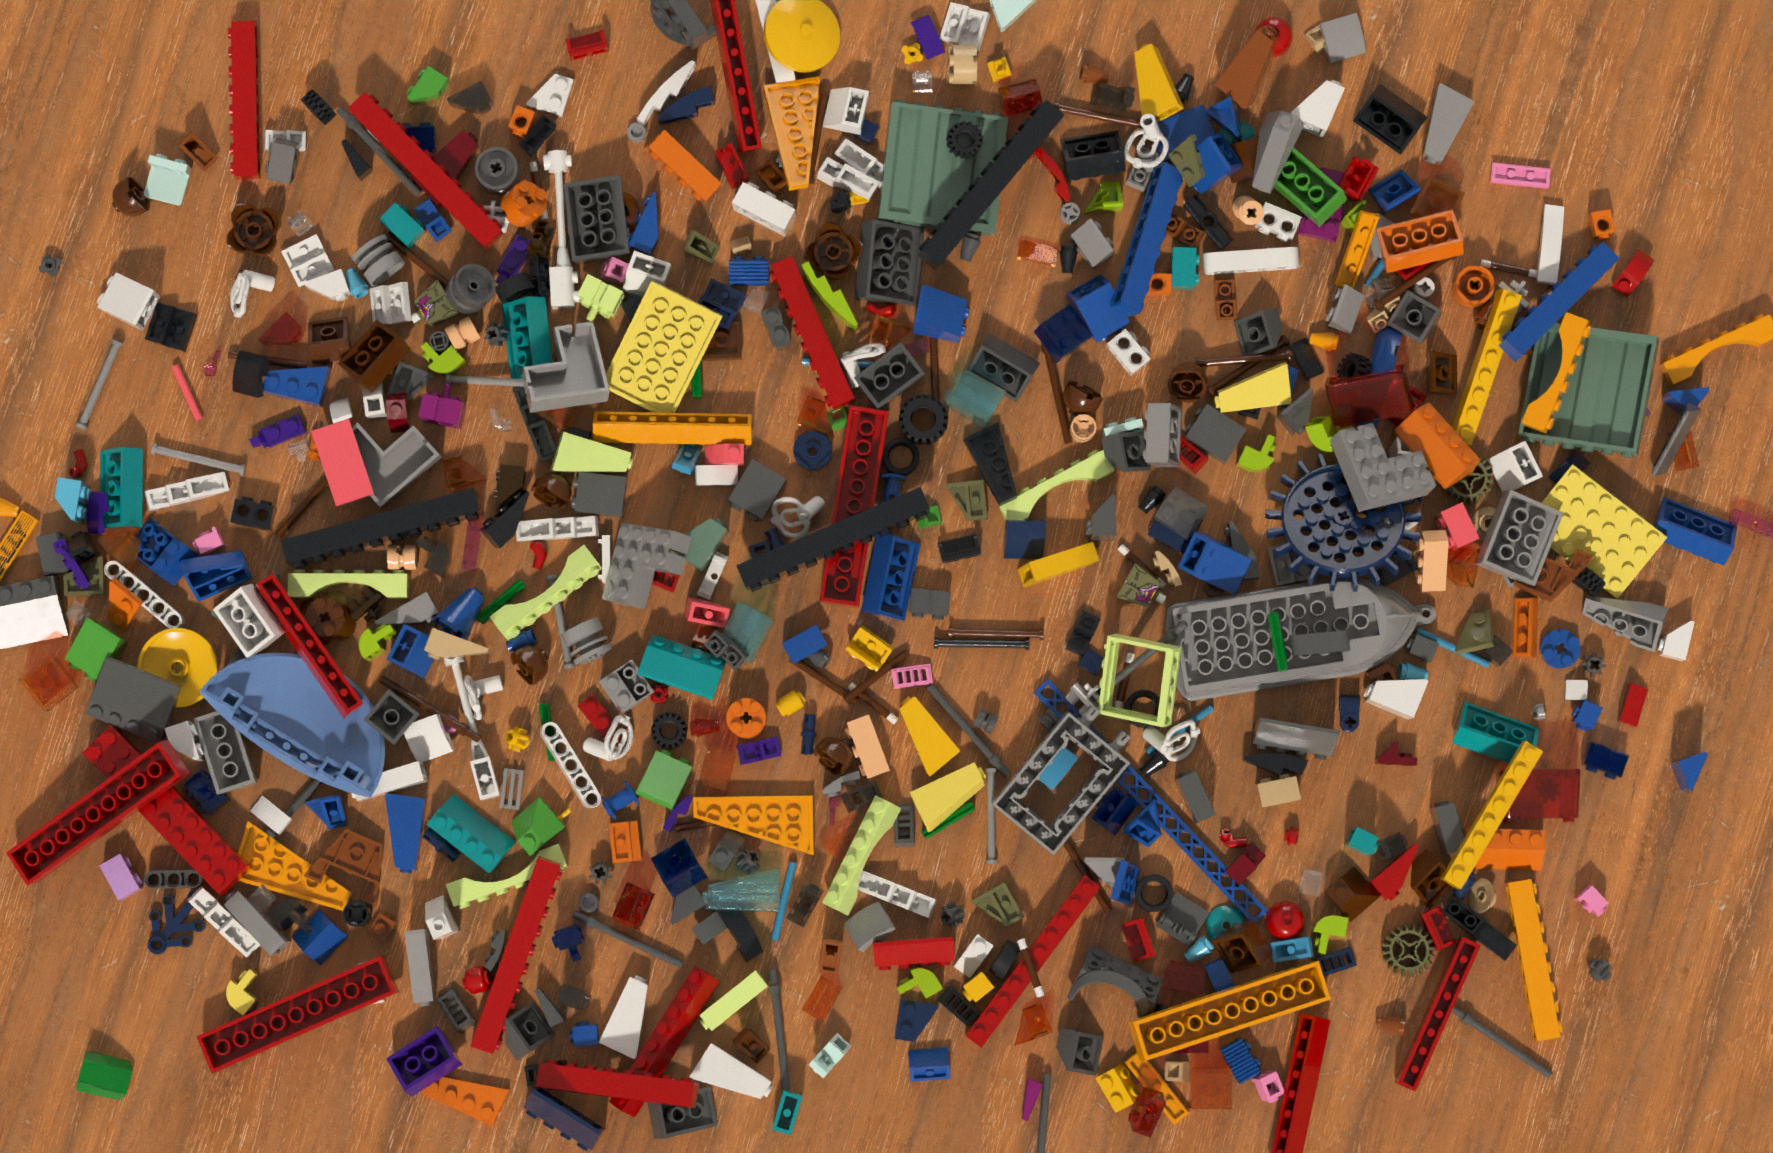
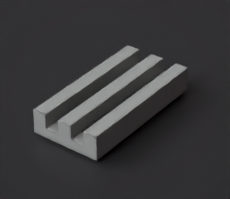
M504 768L499 808L520 810L524 770ZM508 773H511L508 805H506L505 797ZM516 774H519L517 799L515 806L512 805L515 777Z

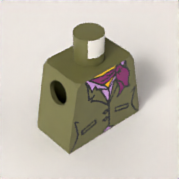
M437 280L415 299L414 303L418 310L411 314V320L415 325L426 320L429 326L432 327L460 314L448 302L446 292Z
M1135 563L1117 597L1148 607L1151 600L1162 605L1167 594L1157 590L1161 583L1159 579L1140 564Z

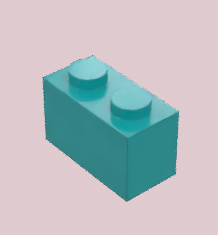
M394 203L379 220L410 249L426 233L423 229L424 224L417 217L412 219L408 215L410 211L403 204L399 206L397 203Z
M1172 248L1171 289L1194 290L1195 284L1199 285V273H1196V265L1200 263V253H1196V248Z
M1353 827L1344 846L1364 856H1369L1372 853L1375 854L1380 844L1377 842L1379 837L1359 827Z
M787 1090L783 1091L772 1130L788 1135L792 1134L803 1095Z

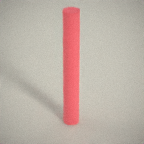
M179 364L171 367L195 420L202 419V414Z

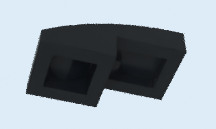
M1083 610L1065 649L1083 657L1101 619Z

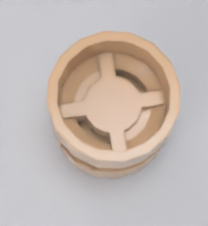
M469 316L460 320L459 325L452 324L445 328L456 351L466 347L467 342L473 343L481 339Z
M1086 414L1075 417L1070 425L1071 437L1079 443L1090 441L1097 428L1095 420Z
M406 544L402 548L400 545H388V570H400L402 567L405 570H417V545Z

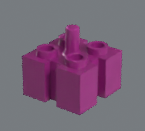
M445 384L442 396L436 392H429V395L423 394L418 417L426 423L439 424L461 430L466 406L459 397L450 396L452 385Z

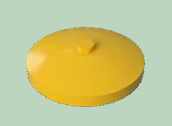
M780 0L766 16L763 27L764 41L769 53L783 67L796 72H813L828 64L837 53L840 44L839 24L833 12L820 0Z
M171 628L155 634L147 641L140 652L137 668L180 685L181 689L176 704L178 708L193 705L204 698L200 690L218 673V660L212 645L202 635L190 629Z

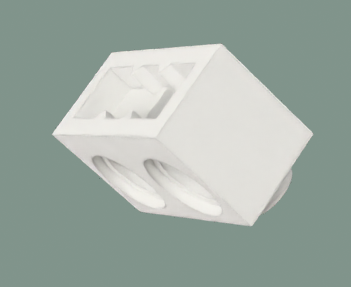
M1265 202L1263 205V217L1271 216L1273 223L1266 224L1262 218L1255 227L1263 234L1269 235L1271 233L1276 235V238L1280 241H1292L1302 217ZM1282 224H1290L1292 230L1289 232L1284 231Z
M1124 329L1109 341L1106 347L1128 374L1132 376L1150 361V353L1144 346L1140 347L1136 342L1138 338L1132 331L1128 332ZM1125 339L1128 341L1129 346L1121 348L1118 341ZM1134 354L1139 355L1141 362L1138 364L1133 363L1131 356Z

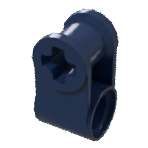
M1339 694L1340 728L1344 732L1351 733L1359 726V694ZM1348 718L1351 719V722H1354L1351 728H1348V724H1345Z

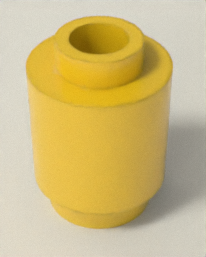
M792 690L779 698L775 705L784 717L804 707L803 702H805V699L800 691L796 693L795 690Z

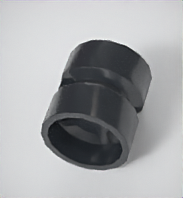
M351 901L343 910V918L350 926H365L372 918V909L366 902Z

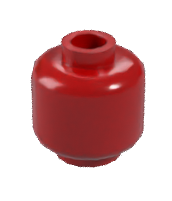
M484 966L468 969L464 974V978H462L463 987L471 994L488 991L493 984V975Z

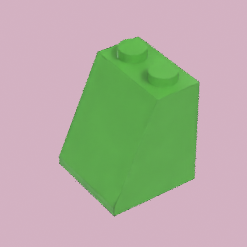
M87 617L65 659L69 661L68 666L76 671H79V669L86 672L84 676L95 682L99 678L106 657L109 656L117 659L128 641L99 622Z
M664 749L661 752L656 750L636 790V794L673 810L679 801L693 767L690 766V761L682 757L677 760L672 758L673 753Z

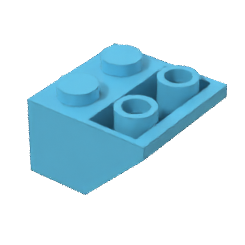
M58 477L55 491L56 500L71 520L83 524V520L87 519L86 503L91 495L90 485L83 481Z

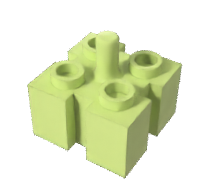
M587 274L577 294L579 302L582 303L581 305L590 310L586 317V320L590 322L594 320L597 313L607 319L610 316L615 318L621 308V303L624 302L623 299H625L623 291Z

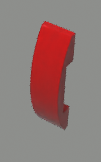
M1038 147L1029 160L1034 156L1038 157L1058 182L1054 191L1065 204L1069 203V189L1060 168L1045 151Z

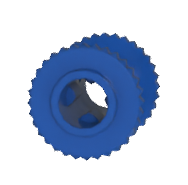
M891 473L879 476L880 479L885 480L884 502L890 500V496L894 498L900 496L901 481L907 480L906 476Z
M624 781L626 788L609 799L605 800L601 796L602 805L614 820L617 819L614 813L633 801L640 805L637 794L627 781Z

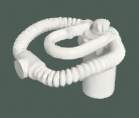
M1145 114L1140 119L1142 129L1130 135L1124 149L1125 159L1131 162L1136 169L1158 166L1166 157L1169 149L1168 140L1161 133L1155 117L1152 114ZM1143 134L1136 148L1137 154L1141 158L1152 157L1159 141H1162V153L1155 161L1145 162L1142 159L1130 156L1131 144L1138 135ZM1146 139L1154 141L1152 150L1148 154H1143L1141 147L1145 145Z
M249 270L238 273L230 293V305L234 317L241 318L246 312V300L250 287L271 292L274 288L275 277ZM241 302L240 308H237L236 304Z
M870 343L852 352L846 351L842 353L843 357L840 359L850 388L859 386L854 379L855 376L861 373L857 360L885 353L886 349L883 344Z
M815 496L803 505L798 499L793 497L777 499L771 505V523L775 524L780 533L787 538H802L810 529V520L825 508V501L821 497ZM793 503L797 506V508L783 510L781 515L777 513V506L780 504ZM797 512L800 521L793 523L786 521V513L791 515ZM782 523L789 528L803 524L804 529L799 533H790L785 530Z
M470 675L465 676L464 683L476 720L482 718L481 707L477 698L481 695L503 690L500 675L476 681L472 680Z
M626 715L616 716L606 734L604 742L589 737L584 742L583 751L607 761L622 758L629 751L634 738L630 717ZM618 722L627 727L628 739L627 731L623 728L618 729L615 734L613 733L618 725ZM622 733V734H623L622 740H621V742L619 743L618 747L616 748V747H615V744H616V742L618 743V740H617V739H618L619 735ZM614 734V737H613V739H612V742H611V744H609V743H610V739H611L612 735Z
M1190 719L1173 726L1166 736L1154 726H1149L1144 730L1143 738L1160 753L1164 754L1168 760L1180 761L1193 751L1196 738L1200 734V729L1196 727L1195 721ZM1190 725V735L1187 732H1181L1171 738L1176 731ZM1186 737L1182 745L1173 748L1175 741H1180V738ZM1188 746V748L1182 754L1176 756L1172 755L1173 753L1183 750Z

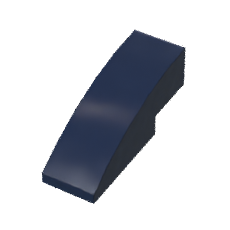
M711 86L693 91L675 101L658 117L659 124L664 125L698 117L696 109L715 105Z

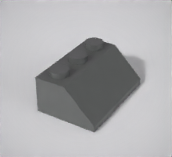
M989 333L981 344L967 373L1013 401L1018 402L1040 363Z
M899 343L855 376L854 379L873 407L881 410L924 378L925 373L904 345Z
M1111 495L1091 516L1090 520L1087 521L1085 537H1089V542L1114 540L1116 536L1115 495Z

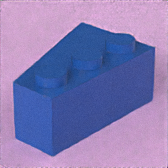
M329 366L268 371L269 376H265L263 382V392L322 407L332 369Z
M242 551L179 560L182 574L198 602L253 579L250 565Z

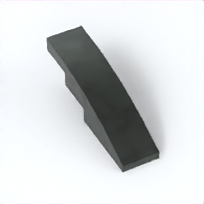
M518 386L513 388V393L540 463L553 459L556 446L543 412L530 413L524 387Z

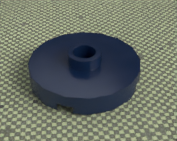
M804 432L794 443V458L804 469L812 471L821 469L831 459V442L821 432ZM815 448L817 451L815 454H810L809 449Z

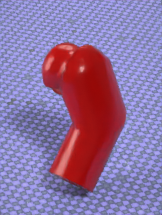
M871 301L866 310L879 319H884L895 314L896 306L893 303H888L885 306L879 307Z
M83 449L73 452L76 464L69 470V475L72 478L83 476L88 467Z
M534 540L530 543V550H533L536 556L532 567L541 570L547 558V551L542 542Z
M1229 829L1221 830L1219 838L1228 848L1247 847L1246 837L1235 838Z

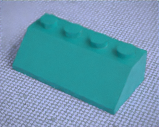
M527 296L502 304L505 329L510 331L508 333L509 341H506L510 378L522 379L523 367L553 363L545 297Z
M119 447L100 450V492H106L109 512L102 513L105 529L142 528L143 449Z
M652 634L637 675L713 700L722 679L726 661L721 657L716 658L714 655L700 649Z
M1464 702L1454 730L1452 743L1509 763L1521 742L1527 741L1535 747L1537 746L1540 728Z
M455 794L438 809L427 823L431 829L489 874L494 872L516 843Z

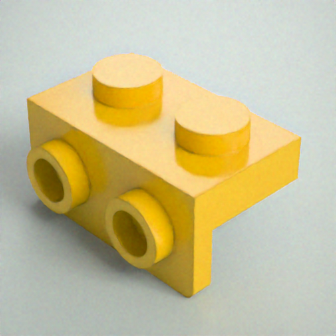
M862 625L845 649L852 657L863 661L867 668L878 671L894 647Z
M1122 1063L1096 1077L1115 1113L1134 1104L1141 1098L1139 1088L1133 1083L1129 1071Z

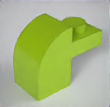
M427 342L421 346L424 351L421 353L428 362L433 361L428 368L435 374L442 376L450 373L453 374L466 363L452 346L440 356Z
M1330 415L1312 418L1305 426L1311 442L1317 448L1326 452L1334 451L1330 440L1338 431L1353 428L1348 426L1335 429Z
M1268 434L1260 452L1245 446L1236 466L1250 472H1260L1268 468L1275 459L1268 456V453L1272 455L1277 445L1274 443L1276 437Z
M1328 915L1316 921L1312 928V932L1319 933L1318 937L1315 936L1313 948H1316V953L1326 954L1329 935L1345 938L1349 918Z
M924 968L910 970L914 978L910 979L908 976L899 981L900 986L896 987L901 995L918 985L925 998L943 989L937 977L931 971Z

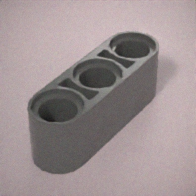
M1348 630L1290 636L1292 656L1351 651Z
M196 870L149 871L144 878L146 886L153 889L199 888L203 886L205 880L198 874L199 882L195 885L191 883V876L194 873L198 874ZM154 874L159 876V883L157 885L151 883V877ZM173 874L179 876V882L176 885H173L170 880Z

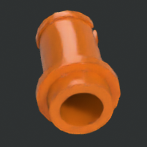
M311 435L309 452H306L308 459L319 461L320 456L313 435Z

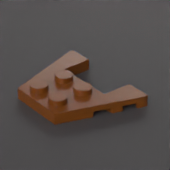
M1577 549L1568 567L1546 557L1535 586L1518 580H1514V586L1551 603L1593 561L1594 556Z
M345 828L305 872L304 876L321 883L329 864L366 879L367 882L359 900L376 907L383 844Z

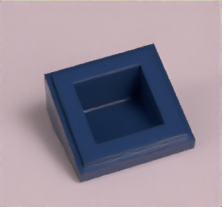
M864 119L861 135L854 134L853 136L871 145L880 130V126Z
M1089 648L1078 665L1095 676L1104 658Z

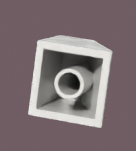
M1326 80L1291 112V114L1300 117L1304 126L1303 131L1323 138L1345 89L1340 82Z
M115 273L107 282L108 288L106 292L102 293L97 301L99 304L98 308L143 331L161 296L154 290Z
M1428 680L1375 681L1367 685L1363 694L1366 697L1364 702L1405 719H1412L1418 709Z

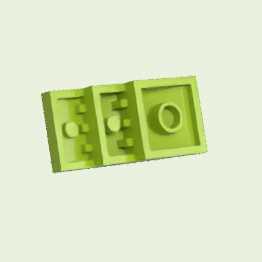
M809 261L802 264L803 274L823 304L854 332L858 331V323L841 290L833 293L825 275L817 279Z

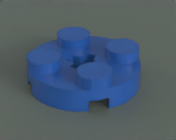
M1565 629L1549 632L1542 638L1540 643V654L1544 662L1556 669L1571 666L1580 655L1579 639L1572 632ZM1561 643L1563 648H1565V652L1558 654L1555 646H1559Z

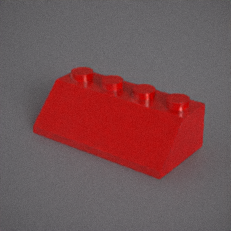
M953 937L873 943L875 967H879V970H891L892 965H899V969L911 968V964H919V967H931L932 962H938L939 966L951 965L950 961H955Z

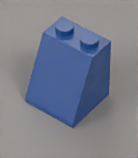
M1223 134L1209 136L1196 147V152L1201 154V163L1204 166L1206 176L1196 183L1193 188L1200 192V194L1207 193L1243 167L1240 159Z
M1100 274L1066 293L1091 338L1096 342L1107 339L1109 334L1114 331L1123 330L1130 323L1127 315L1110 307L1115 291L1111 283Z
M922 284L913 334L959 343L960 336H965L966 325H963L964 318L968 319L970 307H967L968 300Z

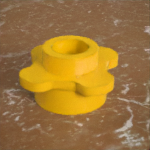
M918 43L902 47L906 64L923 60Z

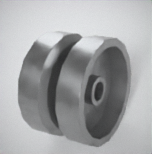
M501 147L488 148L476 160V177L482 187L488 192L498 195L504 194L519 182V164L513 154L507 149Z
M477 264L464 265L452 276L446 285L448 302L454 309L465 314H473L480 311L493 298L496 291V283L492 274L486 268Z

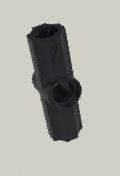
M1197 194L1183 204V207L1198 223L1200 230L1207 234L1219 250H1222L1233 241L1231 235L1218 221L1217 216L1206 207ZM1210 218L1213 221V225L1210 227L1205 226L1203 219Z

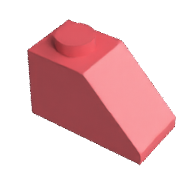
M744 444L705 446V465L744 466Z
M688 596L683 615L688 621L726 628L730 608L705 599Z

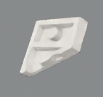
M554 74L526 103V106L563 118L574 79Z

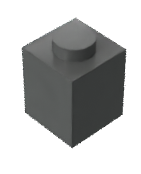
M1416 634L1408 640L1406 648L1409 650L1407 654L1430 663L1433 660L1439 643Z

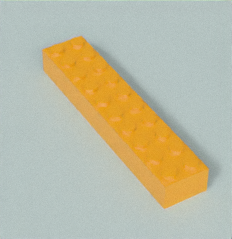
M1309 961L1127 1022L1139 1060L1147 1061L1331 999L1319 961Z

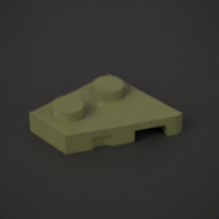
M1195 134L1189 136L1168 155L1189 187L1194 186L1206 176L1204 166L1201 163V154L1196 152L1194 141L1197 138Z
M983 479L946 484L947 489L962 510L967 521L988 519L985 482Z
M99 556L94 561L82 566L92 583L91 586L84 590L74 582L73 577L75 575L73 571L63 576L64 596L105 595L104 556Z
M1490 609L1470 614L1455 648V652L1458 655L1494 647L1493 617Z
M1006 882L972 900L974 905L986 911L987 914L999 920L1006 927L1025 917Z

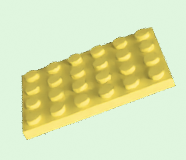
M652 280L606 372L610 391L653 413H675L723 316Z
M1574 464L1569 467L1541 502L1563 512L1550 548L1569 562H1571L1577 549L1593 555L1594 559L1587 566L1588 569H1591L1605 581L1606 584L1603 588L1617 599L1667 539L1664 533Z

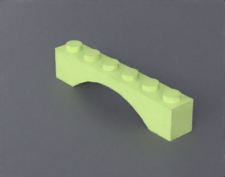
M1096 449L1087 454L1089 458L1083 461L1078 459L1072 462L1069 469L1064 471L1061 468L1053 473L1054 477L1048 480L1045 477L1037 481V486L1029 489V487H1026L1019 491V496L1016 499L999 507L1005 520H1027L1036 502L1055 486L1075 480L1097 482L1114 473L1115 470L1111 462L1105 458L1104 450L1099 452Z
M583 545L568 556L561 575L544 593L523 603L504 605L492 614L490 619L507 640L515 638L520 631L532 625L542 614L548 613L555 604L565 600L567 595L579 589L589 578L595 577L602 567L586 546Z
M293 570V573H288V595L291 599H308L328 587L345 583L362 584L372 587L389 599H409V575L404 574V570H392V574L385 573V570H373V573H365V570H353V573H345V570H333V573H325V570H313V573H305V570Z
M875 795L822 902L823 904L847 916L849 915L857 899L859 881L866 861L880 838L893 826L901 808Z
M561 844L540 850L527 868L509 879L498 882H479L462 878L446 884L453 907L459 906V909L471 906V901L478 900L479 903L490 899L489 895L493 893L499 896L509 892L507 888L515 886L518 889L527 886V881L531 878L538 856L561 863L560 869H563V872H565L564 868L568 867Z

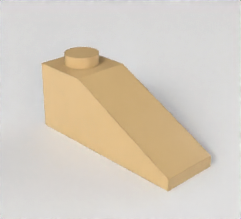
M432 628L424 651L429 652L428 657L439 660L440 657L454 658L490 653L489 648Z

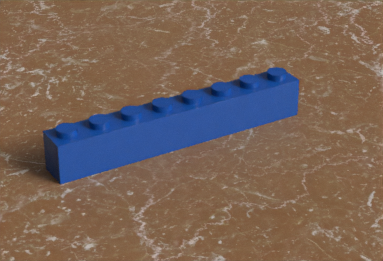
M1166 162L1154 167L1110 306L1129 317L1140 314L1144 307L1143 301L1150 288L1149 282L1155 272L1154 266L1161 253L1160 247L1166 237V228L1172 218L1171 212L1177 202L1178 190L1183 183L1182 175L1178 169Z
M1604 242L1598 247L1594 244L1586 252L1589 256L1586 259L1582 256L1574 264L1577 268L1574 271L1570 268L1562 276L1565 280L1562 283L1558 280L1550 288L1553 292L1550 295L1545 293L1538 300L1540 305L1538 307L1533 305L1526 312L1528 317L1526 319L1521 317L1514 324L1516 329L1513 332L1509 329L1501 337L1504 341L1499 347L1514 362L1520 359L1620 259Z

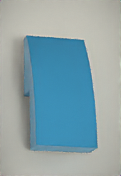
M1067 747L1061 749L1053 759V763L1049 764L1041 773L1039 780L1053 791L1079 757Z

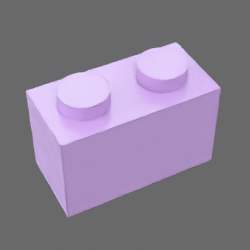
M119 854L99 865L118 900L122 901L143 889L141 886L143 881L139 874H135L132 870L133 863L128 855Z

